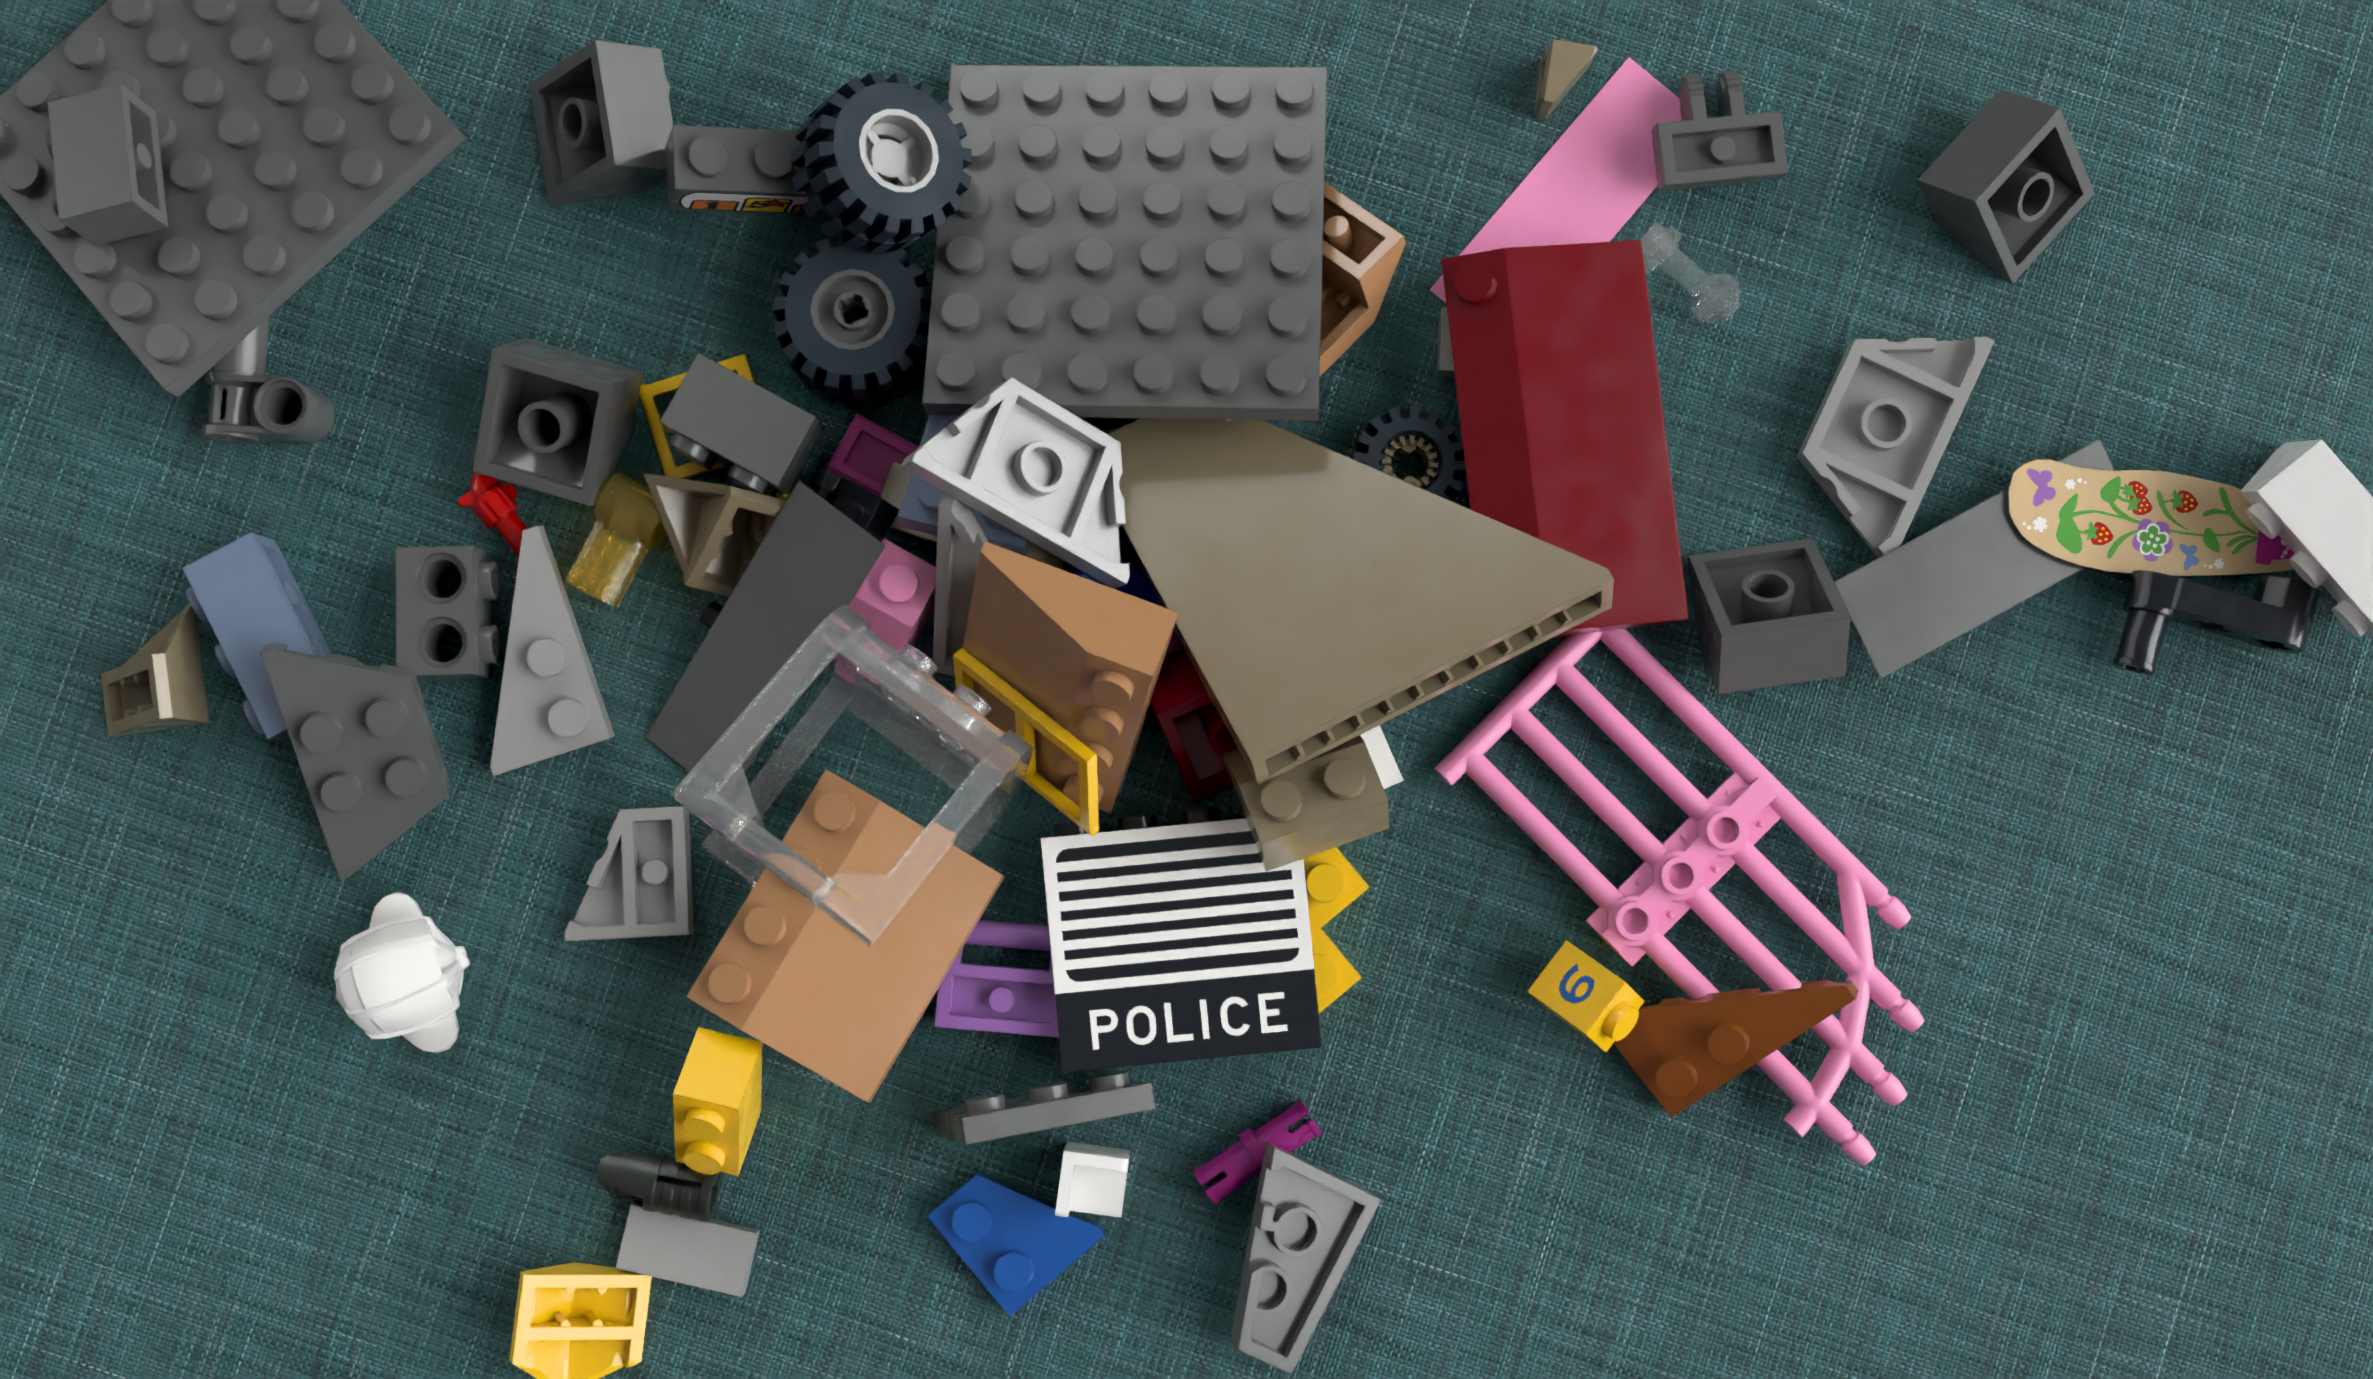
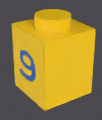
M1567 940L1527 991L1548 1011L1604 1052H1607L1615 1041L1622 1040L1631 1032L1638 1020V1010L1645 1002L1624 980Z

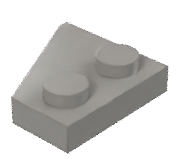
M689 807L620 809L608 834V845L602 858L596 861L586 883L589 887L574 920L569 921L567 925L565 941L694 934Z

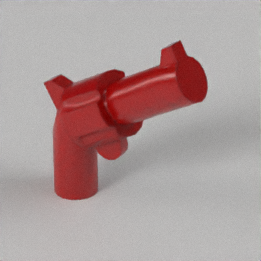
M474 472L471 479L470 492L459 498L456 503L460 507L471 508L489 531L495 528L518 555L516 568H518L522 532L528 528L515 513L519 509L514 502L517 490L508 483L498 485L500 479Z

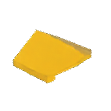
M577 1262L521 1271L509 1361L536 1379H600L624 1366L629 1368L637 1365L642 1360L652 1276L617 1269L616 1267Z

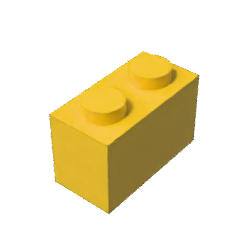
M698 1027L673 1092L676 1162L684 1163L692 1170L702 1174L713 1175L722 1172L739 1176L761 1113L763 1042Z

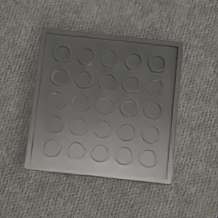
M108 0L0 96V194L163 389L176 397H180L459 146L466 137L340 0ZM121 83L156 111L168 228L96 246L60 222L54 211L51 200L52 190L55 188L54 166L46 144V133L50 130L48 102Z
M951 65L948 103L954 110L948 116L954 125L962 122L966 130L967 136L960 141L962 148L971 149L973 163L963 169V172L972 178L969 190L959 196L963 201L961 206L954 214L946 218V222L937 227L922 402L926 415L960 416L1001 383L1014 378L1077 417L1318 421L1327 67Z

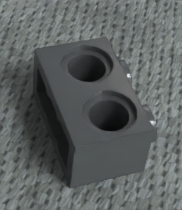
M475 546L395 548L396 666L413 669L417 680L491 679L492 663L499 661L501 651L499 630L496 625H491V600H497L500 592L499 569L496 562H491V553ZM457 566L462 575L461 586L454 595L444 598L439 589L440 578L447 569ZM457 629L462 637L461 651L456 658L445 662L439 650L440 641L447 632Z

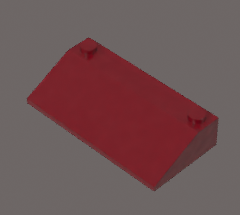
M1631 240L1511 247L1441 259L1470 510L1606 567L1614 578L1612 608L1553 638L1689 620L1642 241Z

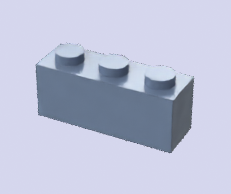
M251 532L183 567L182 569L191 585L186 590V595L195 613L201 620L210 623L219 641L214 647L219 663L230 677L238 679L248 699L243 702V709L250 724L259 734H265L267 739L291 742L260 652L265 644L273 642L287 644V650L325 658L332 652L276 541Z

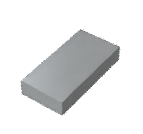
M634 1202L630 1205L616 1268L742 1297L746 1292L760 1230L711 1219L709 1223L694 1218H680L679 1215L674 1214L670 1216L658 1211H644L643 1203Z

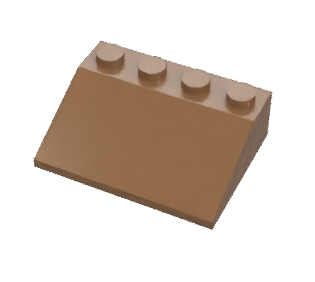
M985 541L979 555L962 648L1097 754L1098 809L1111 813L1135 754L1178 612ZM973 679L976 719L1000 743L1017 756L1015 712ZM955 686V691H954V696H953V697L957 700V696H956V686ZM1034 728L1037 773L1080 807L1078 762Z
M826 769L686 997L743 1032L870 1103L1003 881L1004 876L881 800Z

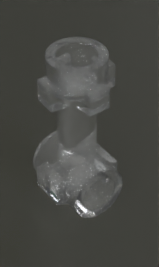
M1656 222L1640 239L1643 245L1646 272L1650 273L1657 266H1660L1694 296L1692 299V314L1702 323H1714L1720 320L1727 322L1740 307L1738 303L1740 294L1739 282L1730 274H1714L1709 276L1676 247L1683 235L1672 226L1666 229L1659 222Z

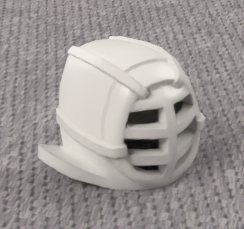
M401 892L389 894L383 897L375 906L369 929L351 937L341 945L334 971L336 1000L343 1007L347 1016L371 1039H388L402 1035L423 1051L439 1053L448 1050L457 1039L459 1027L456 1010L460 1007L459 995L462 989L464 969L470 965L465 947L455 946L436 927L431 917L423 916L418 903L409 895Z

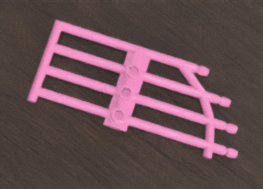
M1626 629L1567 636L1434 767L1435 771L1451 786L1466 773L1599 906L1585 920L1598 935L1631 967L1646 953L1691 1000H1698L1707 994L1720 993V991L1664 936L1690 908L1773 991L1801 988L1802 985L1709 891L1736 863L1847 974L1846 981L1851 980L1859 990L1857 998L1841 1008L1839 1020L1832 1014L1811 1028L1830 1047L1829 1052L1811 1082L1778 1050L1757 1062L1756 1065L1795 1103L1783 1120L1796 1134L1803 1138L1815 1123L1834 1143L1841 1145V1150L1851 1160L1861 1166L1867 1165L1875 1157L1876 1152L1870 1142L1860 1132H1855L1852 1129L1853 1125L1829 1101L1849 1067L1865 1083H1870L1873 1086L1872 1090L1883 1101L1893 1107L1901 1103L1907 1096V1092L1901 1082L1891 1072H1886L1884 1065L1861 1042L1870 998L1882 1010H1888L1890 1013L1889 1017L1898 1026L1910 1033L1916 1031L1924 1023V1018L1917 1007L1909 999H1903L1901 992L1874 966L1867 905L1875 907L1877 910L1876 914L1885 923L1897 930L1909 922L1911 919L1909 912L1895 896H1890L1888 889ZM1599 640L1629 667L1733 771L1708 798L1703 796L1574 667ZM1554 684L1689 816L1663 843L1529 711ZM1510 728L1644 861L1618 888L1484 756ZM1780 818L1836 873L1844 935L1754 846Z

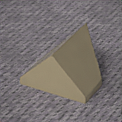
M643 473L683 572L685 586L730 596L787 501L728 485Z
M190 603L122 666L101 674L108 737L210 723L197 617Z

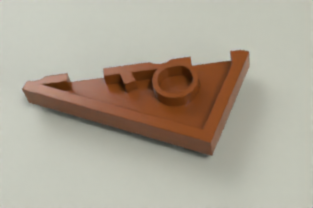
M1821 980L1804 982L1801 988L1761 992L1760 988L1711 993L1698 1000H1689L1683 997L1661 999L1659 1005L1640 1007L1638 1010V1020L1631 1032L1622 1040L1615 1041L1614 1045L1672 1118L1854 1001L1859 990L1851 980L1844 983Z

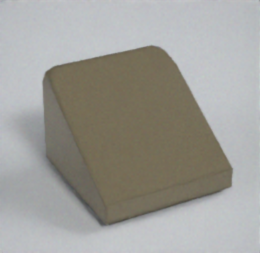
M1554 39L1552 43L1548 44L1540 64L1533 109L1535 120L1545 121L1583 76L1598 51L1596 46Z

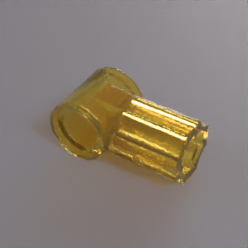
M622 471L615 473L603 488L593 512V520L596 524L565 580L566 583L615 608H618L648 550L656 549L667 535L648 485Z

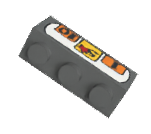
M673 125L665 146L667 210L807 215L801 206L808 201L805 191L795 192L792 178L801 171V168L790 164L791 151L800 144L795 138L798 131Z

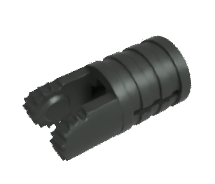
M613 1152L611 1155L606 1154L604 1159H600V1164L596 1165L598 1168L596 1175L600 1177L598 1181L604 1184L605 1190L610 1191L609 1194L611 1196L616 1195L617 1198L623 1197L624 1200L643 1203L644 1211H658L670 1216L674 1214L679 1215L680 1218H694L706 1223L710 1222L714 1214L722 1182V1172L713 1175L702 1174L692 1170L684 1163L676 1162L675 1157L659 1152L655 1154L654 1158L630 1153L624 1155L622 1152L616 1154Z

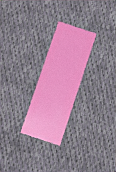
M1629 57L1459 256L1511 247L1610 242L1658 186L1651 130L1657 123L1683 121L1679 98ZM1442 275L1430 291L1446 303Z

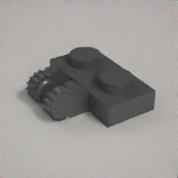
M1736 70L1722 71L1718 75L1716 92L1721 117L1707 118L1704 89L1700 76L1698 74L1682 75L1679 84V100L1683 121L1657 123L1651 130L1659 191L1782 179L1788 174L1781 111L1745 114L1740 77Z

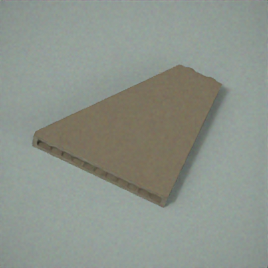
M1139 418L1123 427H1113L1103 431L1121 442L1123 474L1119 480L1121 494L1125 498L1126 524L1118 527L1159 605L1178 612L1173 631L1258 786L1612 608L1614 578L1606 567L1263 420L1226 421L1225 419Z

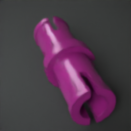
M1300 1098L1295 1101V1104L1254 1132L1248 1127L1239 1133L1241 1138L1239 1142L1202 1166H1197L1193 1169L1201 1185L1219 1173L1226 1172V1177L1205 1191L1214 1205L1220 1203L1221 1199L1261 1173L1266 1141L1291 1153L1314 1137H1319L1323 1134L1314 1119H1311L1293 1132L1288 1130L1291 1125L1309 1114Z

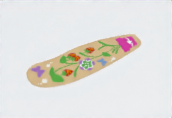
M2039 459L2023 464L2013 473L2008 490L2009 514L2020 534L2032 545L2062 560L2109 572L2132 574L2135 570H2145L2170 576L2257 574L2293 569L2289 559L2295 553L2279 535L2274 539H2270L2254 525L2245 511L2251 506V503L2240 492L2242 489L2234 486L2165 471H2104L2077 467L2053 460Z

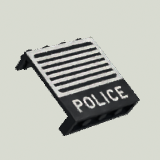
M1220 808L1182 812L1183 825L1157 827L1156 815L1118 818L1119 831L1100 832L1094 836H1090L1074 822L1054 824L1055 837L1041 838L1062 1073L1321 1048L1322 1041L1304 860L1301 859L1266 872L1246 818L1221 821Z

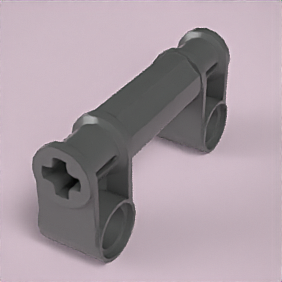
M270 316L205 373L204 383L211 388L208 423L200 426V437L233 444L270 442L306 445L319 442L331 431L335 414L334 407L328 397L295 379L265 376ZM301 398L303 406L301 414L296 421L288 424V408L295 400Z

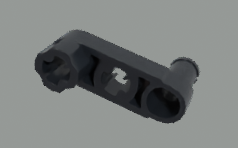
M2135 570L2132 572L2122 607L2128 614L2116 658L2114 657L2112 664L2117 668L2134 673L2155 674L2156 662L2167 622L2173 621L2274 651L2302 653L2304 652L2320 590L2313 588L2304 581L2267 575L2259 578L2254 599H2250L2163 573Z

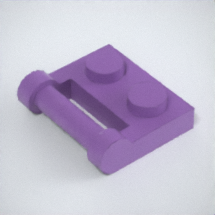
M979 919L965 943L1051 951L1049 925ZM963 948L961 949L938 988L934 1027L1059 1038L1052 957L1050 960V970L962 963Z

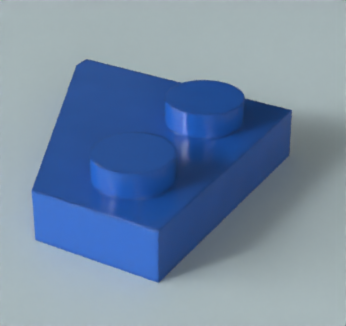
M980 1171L927 1216L1009 1317L1103 1238L1106 1233L1099 1223L1092 1220L1086 1221L1070 1213L1068 1218L1055 1216L1056 1207L1052 1206L1053 1203L1030 1193L1024 1194L1008 1187L1007 1183Z

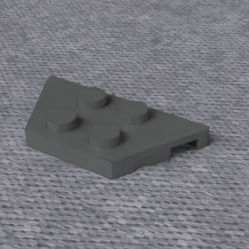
M277 642L265 644L260 654L339 880L349 878L445 800L452 789L413 669L383 663L369 666L359 662L356 658L329 653L325 658L287 650V644Z

